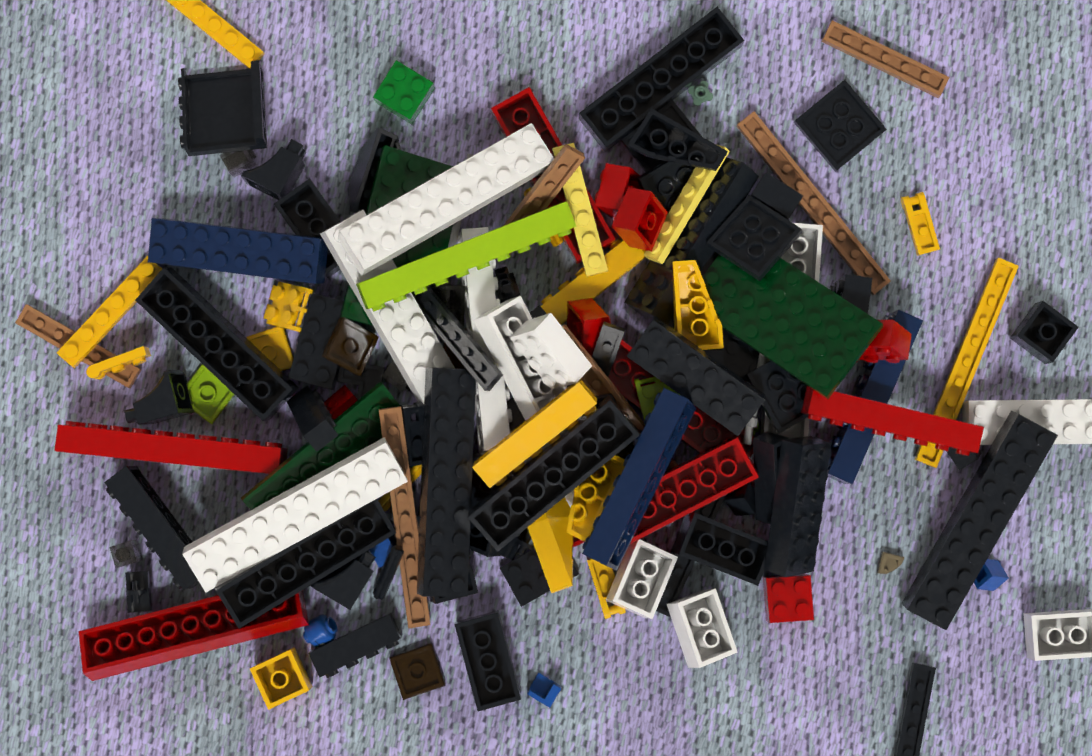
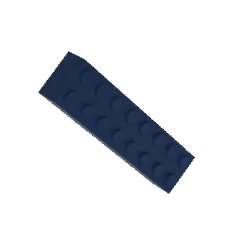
M152 218L148 262L320 284L325 282L328 247L323 238Z
M896 310L888 316L885 315L883 320H895L912 334L911 350L923 320L901 310ZM879 360L878 363L864 361L863 367L866 369L863 376L859 375L854 387L857 390L854 396L888 404L906 360H900L899 363H891L886 360ZM843 423V426H837L840 428L837 436L833 435L830 440L832 444L828 477L843 484H853L874 434H871L872 429L864 428V432L850 429L851 424Z
M665 388L662 393L659 392L654 400L655 407L652 413H648L644 420L645 427L642 433L634 440L635 447L632 453L628 454L624 460L623 466L625 468L622 474L616 477L613 483L615 488L611 496L608 495L603 503L604 510L601 516L595 519L593 523L594 530L591 536L586 538L582 547L584 549L582 554L616 571L696 410V407L689 399Z

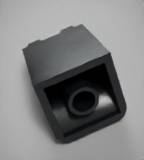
M291 139L286 149L280 147L277 153L267 162L253 169L243 171L241 177L249 186L280 200L293 190L305 167L303 158L306 150L303 149L304 146L301 143Z
M182 370L164 371L160 381L150 393L134 402V408L124 410L127 423L136 422L138 425L156 424L195 413L184 372Z
M366 551L310 586L351 610L374 572L370 566L376 557L369 551Z

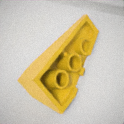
M696 260L673 261L674 330L702 350L724 348L722 324L720 319H718Z
M615 455L574 489V498L570 508L566 531L568 534L582 541L591 536L594 530L593 523L598 516H601L604 510L603 503L608 495L611 496L615 488L613 483L625 468L623 466L625 459Z
M565 497L527 527L551 593L573 586V536L566 532L570 506Z

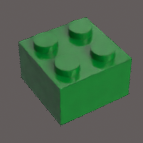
M396 60L373 98L375 103L413 125L435 90L433 82Z

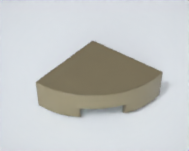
M881 552L877 573L887 574L894 571L903 563L904 557Z

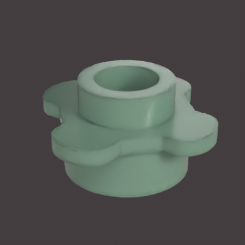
M701 81L699 85L690 86L688 89V93L691 94L695 106H700L701 103L713 99V94L709 91L706 81Z

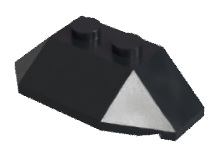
M376 128L362 146L348 187L351 212L357 213L364 210L366 213L382 147L386 145L401 150L397 135L381 128Z

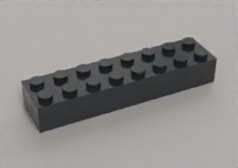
M717 6L579 113V120L604 152H607L641 125L651 108L658 111L671 100H674L740 49L745 40Z
M726 157L664 263L660 264L650 260L624 303L640 315L651 320L656 316L668 325L674 316L672 262L696 260L701 272L714 251L707 246V241L746 199L759 176L744 162Z
M163 268L135 299L139 305L262 421L270 420L299 388L173 268Z
M608 395L596 405V409L588 416L584 415L572 429L562 433L559 439L549 444L539 455L527 462L520 470L470 509L468 512L469 520L498 552L640 435L638 429Z
M375 499L215 587V590L240 629L396 534V531L378 499Z

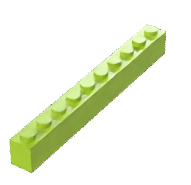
M566 201L359 282L356 286L365 308H372L374 312L385 308V302L390 300L397 303L407 299L406 294L414 291L415 295L427 291V286L435 283L436 287L449 282L448 277L456 275L457 278L470 274L468 269L477 267V270L490 266L489 261L497 258L498 262L510 258L509 253L516 250L518 254L531 249L530 245L538 242L539 246L551 241L550 237L558 234L559 238L571 234L570 229L577 226Z

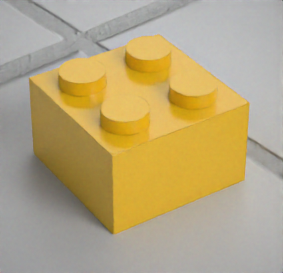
M295 647L250 668L268 710L309 691L313 687Z

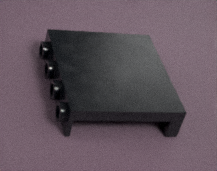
M259 60L251 61V69L187 75L185 69L181 68V77L178 78V86L180 91H182V96L178 99L179 107L182 110V116H179L180 128L183 129V135H180V145L182 149L186 150L188 156L267 148L264 73Z

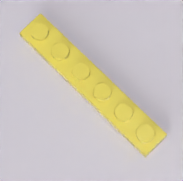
M574 143L567 144V145H569V146L575 148ZM564 145L552 148L554 158ZM579 165L562 188L577 226L573 229L586 277L608 272Z
M718 145L719 147L727 150L728 153L730 152L726 147ZM727 155L716 171L695 167L689 180L671 207L653 250H646L644 253L646 258L660 264L664 263Z

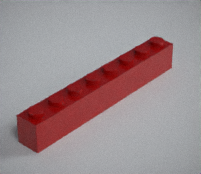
M809 386L806 389L801 413L808 414V419L821 421L822 418L830 419L829 424L843 426V423L851 424L850 429L864 432V428L872 429L871 434L885 436L886 433L893 434V439L906 441L907 438L915 439L914 444L927 446L928 443L935 444V449L948 451L949 448L956 449V454L969 456L970 452H979L984 430L982 426L835 391L827 399Z

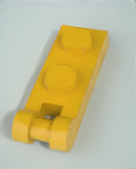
M919 192L912 197H901L902 208L906 215L917 256L940 250L924 193ZM917 204L920 210L913 211L912 205Z
M142 346L93 364L87 368L86 373L88 377L100 380L105 377L107 372H121L126 369V365L131 363L134 366L146 362V358L152 355L148 347Z
M588 559L587 563L604 618H611V615L617 613L620 615L626 613L624 608L617 605L610 607L607 605L606 598L615 578L613 569L593 559Z

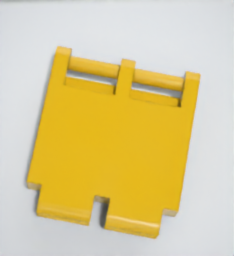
M283 282L273 285L269 300L273 302L272 304H267L263 317L267 319L266 324L301 333V322L304 313H307L306 305L309 295L313 293V290Z

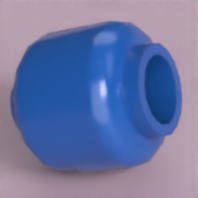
M324 614L308 620L309 625L304 626L303 636L305 641L315 647H321L333 641L338 631L335 620Z

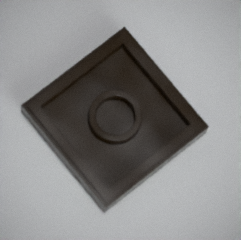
M340 317L322 357L357 376H361L379 336L347 318Z
M432 643L389 657L403 700L445 686Z

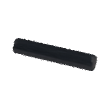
M392 546L373 591L375 599L383 600L404 554L402 546Z

